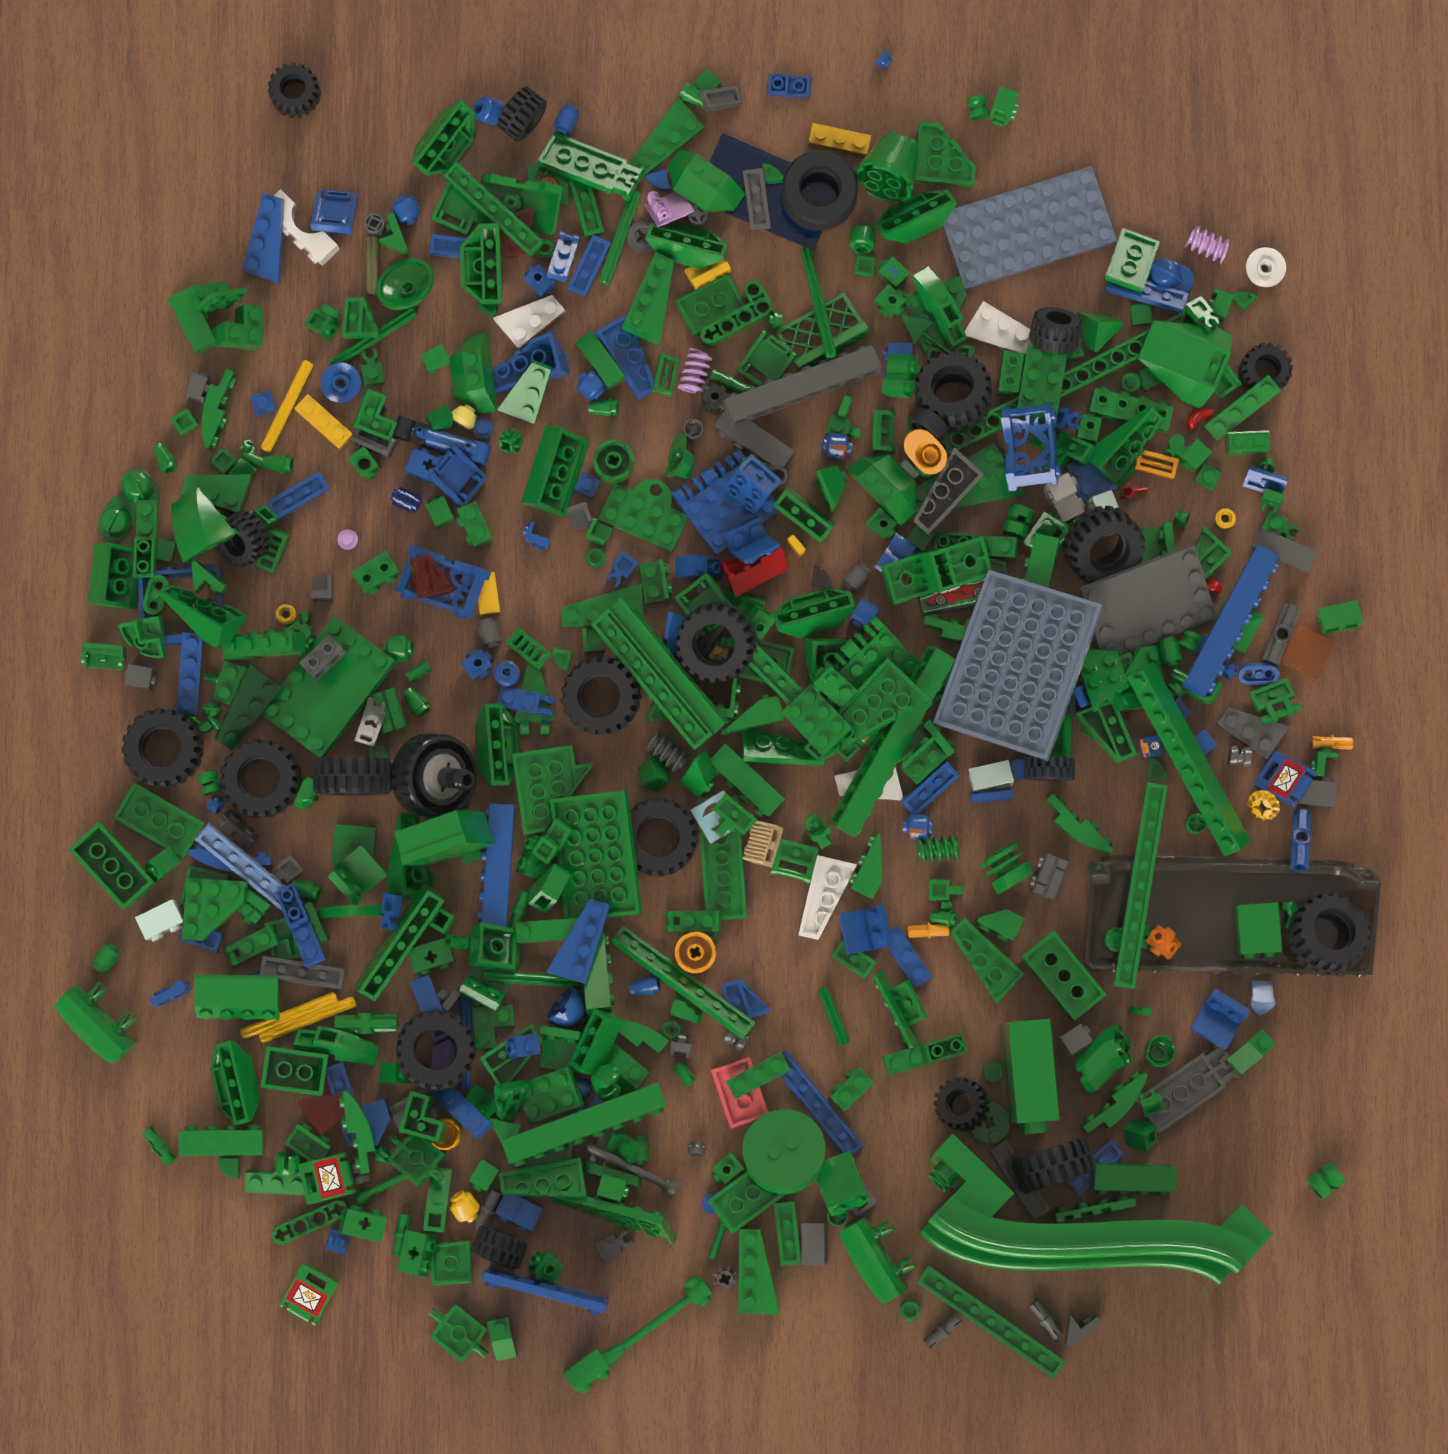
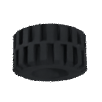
M291 62V66H287V63L283 64L282 69L276 68V74L272 73L270 76L271 81H268V93L276 110H280L284 116L288 114L289 118H294V115L302 118L301 114L303 113L306 116L309 115L310 109L313 111L316 109L315 104H319V96H321L320 86L315 74L312 73L310 68H305L304 64L299 63L296 66L295 62ZM292 82H300L306 86L304 93L296 99H289L283 95L285 87Z
M527 86L520 89L503 108L498 118L497 127L516 142L525 139L543 117L547 101Z
M1057 307L1040 308L1033 315L1029 340L1036 347L1044 351L1058 354L1071 353L1079 346L1083 321L1078 315L1066 309Z
M1270 342L1268 345L1260 343L1259 346L1255 345L1243 357L1239 366V371H1241L1239 379H1243V387L1246 385L1250 389L1262 379L1256 373L1255 363L1259 360H1267L1275 366L1276 377L1273 380L1282 390L1292 376L1291 371L1293 370V365H1290L1292 359L1286 356L1288 352L1286 350L1281 351L1280 345L1274 347V343Z
M238 511L227 518L226 522L239 533L229 540L218 544L217 549L221 551L223 558H227L230 564L233 562L234 566L246 567L267 553L271 543V539L268 537L270 533L266 530L267 526L265 523L261 522V518L255 517L254 513H248V511Z
M954 1077L952 1078L953 1081H945L946 1085H940L939 1087L940 1093L936 1092L935 1094L937 1101H934V1106L937 1107L935 1113L939 1115L938 1119L946 1126L962 1132H967L968 1129L971 1131L975 1130V1126L980 1127L982 1125L981 1120H986L988 1117L985 1113L990 1111V1108L987 1106L990 1103V1100L986 1097L988 1095L987 1092L982 1089V1086L965 1077H961V1079ZM962 1093H968L971 1097L970 1109L964 1115L956 1116L952 1107L955 1098Z
M479 1226L471 1251L490 1262L511 1269H519L528 1244L524 1240L489 1226Z

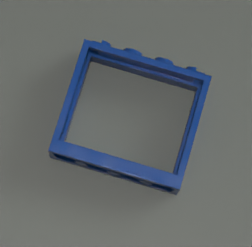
M217 564L205 565L209 570H211L215 575H217L221 580H223L222 569L220 567H217ZM192 565L184 566V569L176 570V567H164L163 571H155V575H162L167 580L193 578ZM138 578L140 619L149 617V614L143 609V600L150 578ZM218 592L216 593L217 605L224 607V593ZM182 634L165 635L166 646L181 645Z

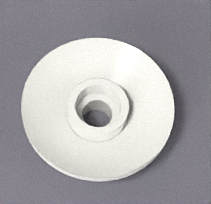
M1268 247L1259 248L1248 257L1246 273L1254 284L1260 287H1272L1283 279L1286 273V262L1277 250ZM1266 266L1268 272H1263L1261 267Z

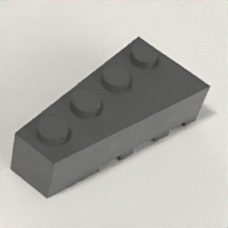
M955 447L947 459L946 466L940 472L913 521L927 536L984 476Z

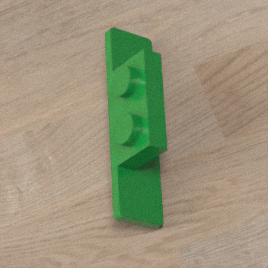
M883 970L873 975L874 985L880 990L885 1006L890 1009L893 1015V1022L899 1027L904 1043L910 1049L920 1044V1041L911 1025L928 1016L913 986L907 980L892 988Z

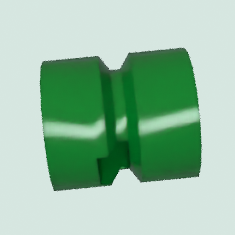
M1010 504L1007 513L1009 519L1004 521L1001 531L1011 537L1026 540L1030 529L1027 525L1032 523L1035 511L1019 504Z
M1330 1161L1320 1168V1173L1314 1172L1306 1179L1312 1190L1322 1200L1332 1194L1333 1188L1338 1189L1346 1183L1342 1174Z

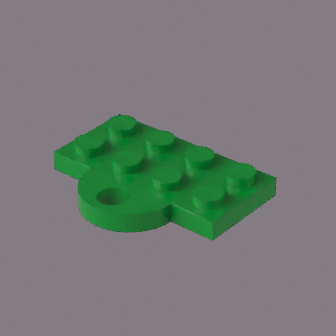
M647 479L640 482L634 490L614 483L598 520L673 553L688 517L685 513L671 508L672 494L665 483L656 479ZM654 485H658L662 489L661 494L658 496H654L650 492L651 487Z

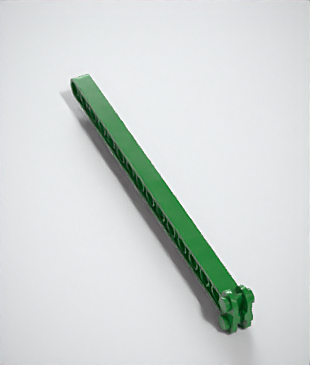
M1186 311L1165 321L1183 323L1184 318H1189L1193 324H1199ZM1148 330L1065 372L1063 381L1068 383L1069 389H1061L1060 400L1139 360L1137 358L1139 353H1132L1130 346L1136 345L1140 350ZM1112 355H1120L1122 362H1115L1112 359ZM1096 363L1102 364L1104 371L1098 372L1094 365ZM1077 373H1085L1087 379L1080 381L1077 378ZM1018 397L989 411L986 416L983 415V420L979 424L975 422L974 427L979 428V435H972L967 427L962 429L963 432H957L956 430H952L951 433L948 432L940 442L947 453V458L954 447L960 452L1003 430L1001 421L1002 408H1017ZM995 418L998 421V425L995 427L990 426L988 419ZM952 437H961L963 441L962 444H954L952 442ZM909 458L913 468L919 473V477L928 479L934 475L922 472Z

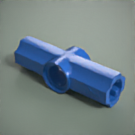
M1307 809L1293 811L1290 868L1297 872H1302L1309 868L1310 840L1312 836L1310 833L1311 812ZM1297 839H1303L1305 842H1300Z

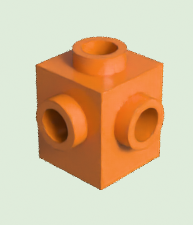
M1160 925L1150 932L1146 940L1151 946L1149 950L1158 957L1162 955L1168 960L1171 959L1182 944L1175 937L1177 934L1169 927L1164 929Z

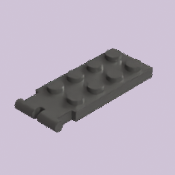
M1214 1044L1213 1047L1215 1049L1207 1055L1204 1053L1199 1054L1142 1093L1144 1098H1148L1151 1096L1150 1090L1153 1089L1155 1094L1159 1093L1163 1100L1164 1110L1147 1116L1151 1123L1156 1124L1157 1133H1161L1225 1089V1083L1233 1077L1238 1080L1243 1076L1242 1074L1239 1075L1229 1063L1226 1064L1224 1062L1229 1057L1226 1050ZM1139 1095V1097L1137 1098L1136 1102L1138 1103V1105H1139L1140 1108H1141L1140 1095Z

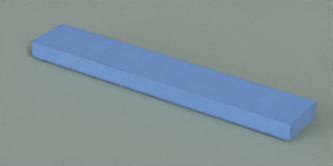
M208 822L195 837V840L282 911L275 891L286 886Z

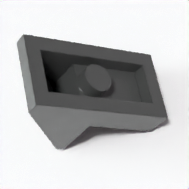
M1068 1314L1065 1345L1068 1348L1072 1347L1103 1324L1096 1315L1093 1317L1089 1315L1081 1321L1082 1325L1079 1327L1073 1317Z

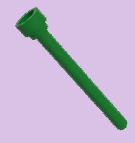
M399 1173L369 1190L360 1189L356 1191L357 1193H354V1196L359 1205L363 1207L369 1204L368 1201L371 1200V1197L407 1178L402 1173Z

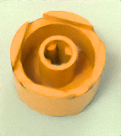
M690 932L678 940L675 947V958L678 965L686 972L692 974L705 972L715 961L716 948L712 939L706 934ZM698 947L701 956L692 958L690 950H695Z

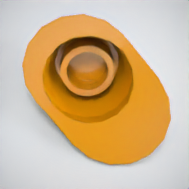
M922 429L914 430L907 435L904 441V449L913 463L926 474H937L942 471L946 466L947 453L931 433Z

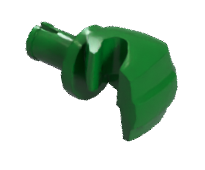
M1174 667L1169 679L1183 685L1188 674ZM1215 681L1217 684L1211 694L1207 693L1204 698L1186 688L1184 692L1189 697L1209 705L1218 698L1223 683Z
M612 1063L599 1066L591 1077L594 1092L604 1102L619 1097L621 1093L620 1086L616 1081L623 1074V1071Z

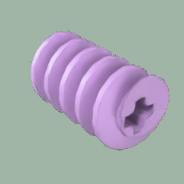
M1196 226L1190 233L1184 248L1191 244V251L1198 247L1199 255L1206 251V258L1213 254L1212 261L1220 257V264H1222L1229 249V239L1222 243V236L1214 239L1215 233L1212 232L1207 236V229L1200 233V226Z
M689 348L692 354L687 355L689 361L684 364L687 369L682 370L684 377H680L682 384H679L677 388L688 393H696L697 391H703L698 385L705 384L701 376L708 375L703 369H710L706 361H712V358L701 350Z

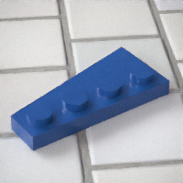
M263 193L242 267L244 272L277 283H281L283 198Z
M626 314L596 331L595 334L624 374L626 383L639 401L653 393L651 392L653 378L638 337L621 329L627 317Z

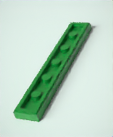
M457 161L443 175L493 223H499L500 229L531 258L544 245L545 242Z

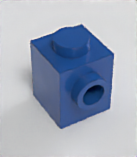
M539 264L536 267H530L525 272V283L541 299L556 286L555 280L547 278V272Z

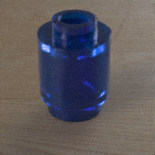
M399 487L398 490L394 489L390 500L393 501V506L409 513L411 511L416 513L422 498L412 491Z

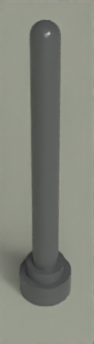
M594 1144L587 1146L589 1152L660 1186L663 1193L670 1197L674 1195L678 1188L679 1182L672 1178L664 1180Z

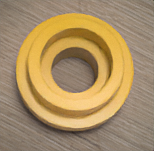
M1223 508L1217 512L1215 521L1220 528L1228 529L1234 525L1236 516L1232 510ZM1222 516H1227L1228 522H1223Z
M283 604L277 608L276 619L281 624L288 625L294 622L296 611L291 605ZM285 611L290 613L288 618H283Z

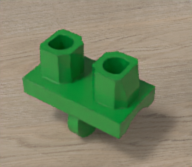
M809 815L805 819L806 829L804 830L813 842L816 841L821 849L832 844L828 835L831 833L829 826L819 815Z

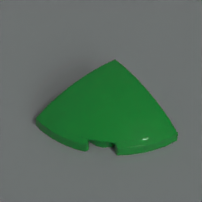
M161 615L118 624L124 640L130 647L135 645L140 649V654L151 658L166 657L165 632Z

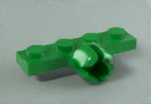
M282 1151L276 1155L274 1171L246 1170L245 1192L305 1195L298 1168L300 1155L297 1152L291 1151V1156H289L287 1161V1151ZM305 1173L310 1194L317 1192L313 1173Z

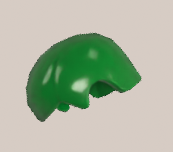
M1165 1035L1154 1036L1148 1040L1144 1047V1055L1148 1063L1157 1068L1168 1066L1173 1061L1174 1053L1176 1052L1172 1044L1173 1040Z

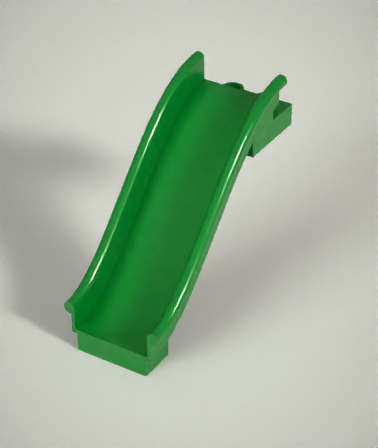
M954 1134L932 1156L928 1163L932 1167V1171L928 1174V1177L943 1192L946 1193L952 1187L956 1193L928 1220L927 1226L919 1233L931 1245L952 1257L991 1268L1054 1271L1118 1267H1162L1194 1272L1209 1278L1217 1285L1232 1271L1237 1274L1273 1235L1243 1204L1227 1214L1217 1226L1181 1220L1037 1224L993 1218L1012 1197L1014 1192Z

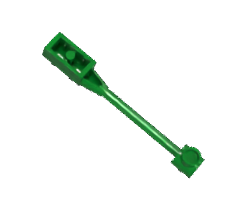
M695 1275L683 1284L685 1286L684 1290L687 1293L685 1297L621 1344L618 1343L603 1353L596 1347L566 1369L563 1374L577 1393L582 1391L585 1394L594 1387L592 1382L596 1379L603 1381L610 1375L609 1370L626 1352L625 1350L689 1303L693 1302L695 1306L700 1304L701 1307L708 1304L712 1300L710 1296L713 1293L705 1281Z

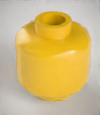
M460 1191L451 1197L449 1209L459 1222L467 1221L469 1223L478 1217L477 1212L480 1209V1205L472 1193Z

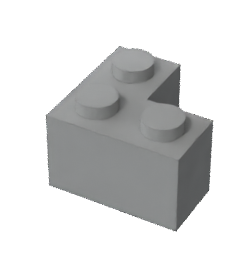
M1069 473L1058 477V485H1053V482L1047 483L1042 490L1054 514L1066 523L1074 520L1079 515L1082 516L1085 509L1083 500L1076 496L1078 483L1074 476L1070 477Z

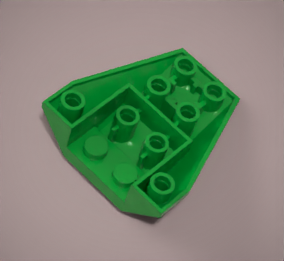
M1153 320L1137 358L1181 401L1201 409L1216 390L1231 355L1232 334L1214 326L1207 332L1204 330L1203 325Z

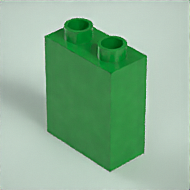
M1050 1019L1001 1023L1009 1120L1012 1123H1020V1133L1036 1134L1050 1132L1049 1121L1059 1120Z

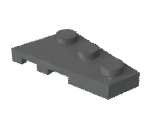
M1229 707L1216 723L1218 727L1245 746L1251 747L1252 751L1265 760L1268 759L1290 728V726L1278 722H1269L1263 725L1260 717Z

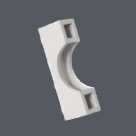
M280 189L274 196L284 199L282 232L286 236L290 234L295 239L293 243L300 250L304 248L309 253L307 255L314 264L318 262L323 266L339 251L338 245L323 231L309 234L299 230L294 224V215L297 207Z

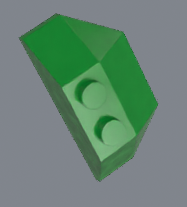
M461 99L442 111L416 144L411 163L427 176L446 173L456 161L458 162L474 141L475 112Z
M679 150L668 165L673 191L706 213L734 211L746 195L728 174L698 154Z
M948 189L921 192L909 198L906 202L902 201L887 208L880 220L875 224L885 239L907 244L941 228L957 203Z
M674 221L657 227L655 223H650L645 240L655 252L673 259L675 263L703 269L722 261L728 247V243L722 241L712 231Z
M499 223L478 224L460 246L461 287L481 304H502L503 283Z
M488 332L469 335L449 357L453 396L462 404H467L475 409V413L478 415L497 412Z
M889 454L860 457L846 470L900 526L916 513V481Z
M823 588L788 598L772 615L775 618L774 622L777 631L797 638H803L840 627L856 609V605L850 591Z
M483 704L474 727L477 767L489 786L510 785L514 777L511 754L520 753L518 724L503 704Z
M234 1040L216 1044L210 1070L219 1108L231 1120L234 1126L251 1122L261 1098L252 1059Z

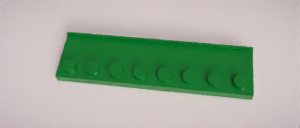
M625 596L621 597L612 607L608 608L591 623L597 633L694 750L729 722Z

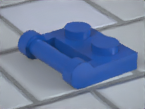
M176 981L173 984V988L169 990L168 988H163L154 992V997L150 998V1001L154 1007H161L188 994L191 991V985L188 982Z

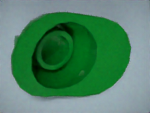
M679 433L671 444L668 465L665 471L667 478L674 475L688 479L691 476L695 459L686 449L687 438L684 433Z
M135 468L124 473L120 481V487L132 511L137 513V500H158L159 502V493L148 472Z
M124 495L113 497L107 503L99 518V532L107 540L119 541L125 538L137 518V513L128 506Z

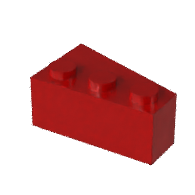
M781 546L775 549V552L757 558V561L754 563L745 564L735 557L721 562L727 582L735 597L789 569Z

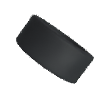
M919 407L908 420V425L912 431L926 430L939 443L948 432L946 423L937 414L926 408Z

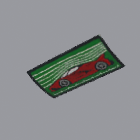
M985 578L943 592L929 593L917 597L921 616L974 606Z

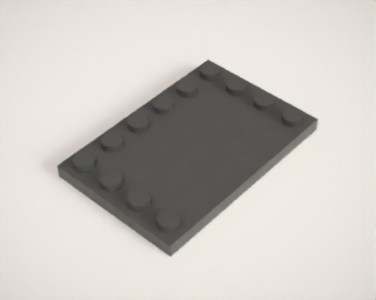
M1194 544L1187 545L1079 587L1083 599L1104 606L1094 632L1098 649L1117 651L1119 656L1217 619Z

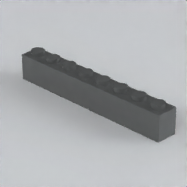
M865 345L855 349V352L849 354L847 352L841 353L836 359L830 361L829 359L822 360L817 366L803 367L798 373L784 374L781 376V379L765 381L762 386L757 388L751 386L738 395L736 393L729 394L723 400L722 408L732 428L879 374L882 366L873 345L869 347Z

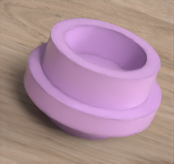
M346 529L340 532L338 544L341 548L351 550L356 547L358 536L354 531Z

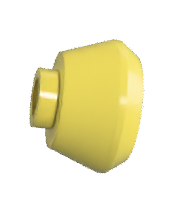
M467 404L464 407L460 405L451 412L453 414V421L463 428L471 430L475 426L477 416L474 412L476 410Z

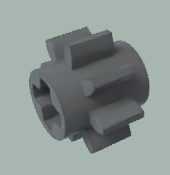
M719 1266L720 1272L718 1274L713 1273V1276L717 1278L713 1285L719 1284L721 1286L720 1291L724 1287H728L731 1291L730 1285L732 1283L737 1284V1281L733 1279L737 1272L731 1273L729 1271L730 1266L726 1270H722ZM722 1273H725L726 1276H731L728 1279L729 1283L725 1284L724 1281H719L722 1278Z

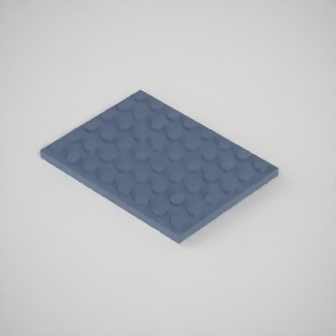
M988 570L933 723L1049 761L1104 606L1093 601Z

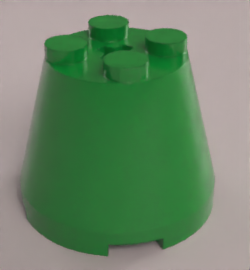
M888 131L859 163L855 171L858 183H861L866 188L865 192L878 200L893 203L894 200H903L904 202L909 200L914 190L919 155L918 142L913 138L899 135L895 131Z

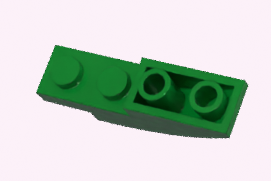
M925 267L911 277L927 312L933 313L948 348H952L966 340L967 336L961 324L964 318L941 280L929 267Z
M227 368L219 386L210 384L204 402L202 435L204 446L210 452H212L213 447L216 448L218 446L221 429L224 430L228 424V415L222 410V407L225 408L227 406L230 389L233 390L237 384V375L234 371Z
M137 500L133 578H154L160 531L158 500Z
M936 531L934 548H944L983 536L989 558L1016 559L1018 538Z
M936 614L925 616L922 626L942 631L940 635L942 640L962 643L970 619H967L965 625L962 626L960 621L950 619L949 622L941 620V616Z
M1052 794L1045 800L1058 815L1053 822L1066 835L1079 844L1097 852L1109 854L1113 851L1111 848L1113 844L1106 836L1102 838L1097 832L1099 830L1097 825L1092 820L1089 822L1087 819L1079 824V817L1072 810L1069 812L1064 806L1066 803L1059 795L1055 796Z
M318 1026L316 1031L298 1029L293 1044L294 1050L331 1054L335 1056L337 1061L376 1065L380 1052L379 1046L366 1039L341 1030Z
M959 1033L921 1044L911 1049L908 1048L882 1056L887 1076H891L965 1054L968 1051L963 1034Z
M1137 1071L1128 1077L1130 1081L1125 1085L1120 1083L1111 1089L1113 1093L1109 1096L1114 1103L1111 1104L1109 1101L1099 1108L1101 1110L1100 1113L1095 1116L1093 1113L1083 1120L1084 1124L1081 1125L1084 1132L1089 1133L1102 1123L1107 1128L1117 1123L1139 1097L1148 1076L1146 1072L1139 1073Z
M348 1089L343 1090V1095L339 1096L340 1107L345 1109V1116H342L343 1129L347 1128V1133L356 1132V1136H353L354 1148H358L359 1156L355 1157L356 1169H360L361 1174L369 1173L368 1152L376 1150L371 1125L357 1099Z

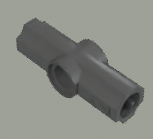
M1287 603L1283 604L1262 660L1266 663H1273L1279 666L1301 611L1297 606ZM1277 630H1283L1286 638H1278Z

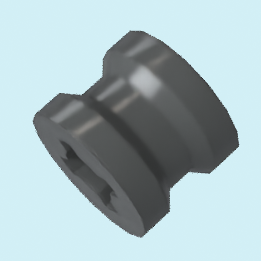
M693 205L692 207L695 212L688 214V222L693 227L701 228L707 223V213Z

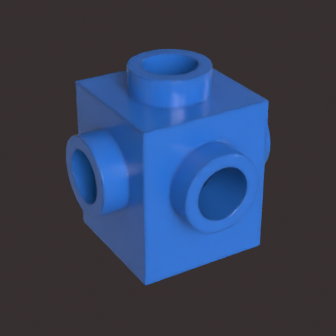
M476 649L472 650L465 656L467 659L461 663L474 682L480 677L482 679L488 677L492 673L491 669L494 668L491 664L494 660L487 651L483 653L481 649L478 651ZM478 662H482L481 666H476Z

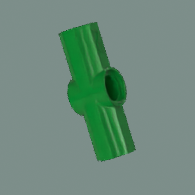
M375 1013L338 1015L334 1019V1029L357 1034L398 1031L397 1014Z

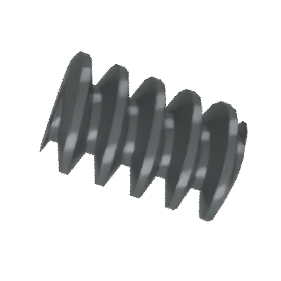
M660 729L648 743L646 751L650 752L654 749L653 756L660 755V762L667 760L665 766L673 765L672 772L674 773L684 767L692 754L685 757L686 749L679 752L680 744L672 746L674 739L666 741L667 734L659 736Z

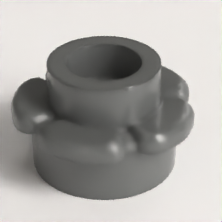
M693 1141L691 1145L687 1146L688 1155L703 1157L707 1147L703 1146V1142Z

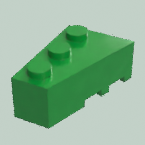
M1113 699L1099 705V710L1093 712L1092 707L1076 713L1075 718L1115 764L1138 755L1120 711H1115Z
M533 1023L511 1036L516 1037L537 1033L539 1047L544 1041ZM505 1040L481 1056L480 1059L496 1084L499 1085L512 1082L532 1055L509 1059Z

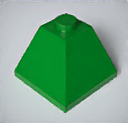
M838 466L820 469L815 474V481L829 515L834 514L847 481L844 471H840Z

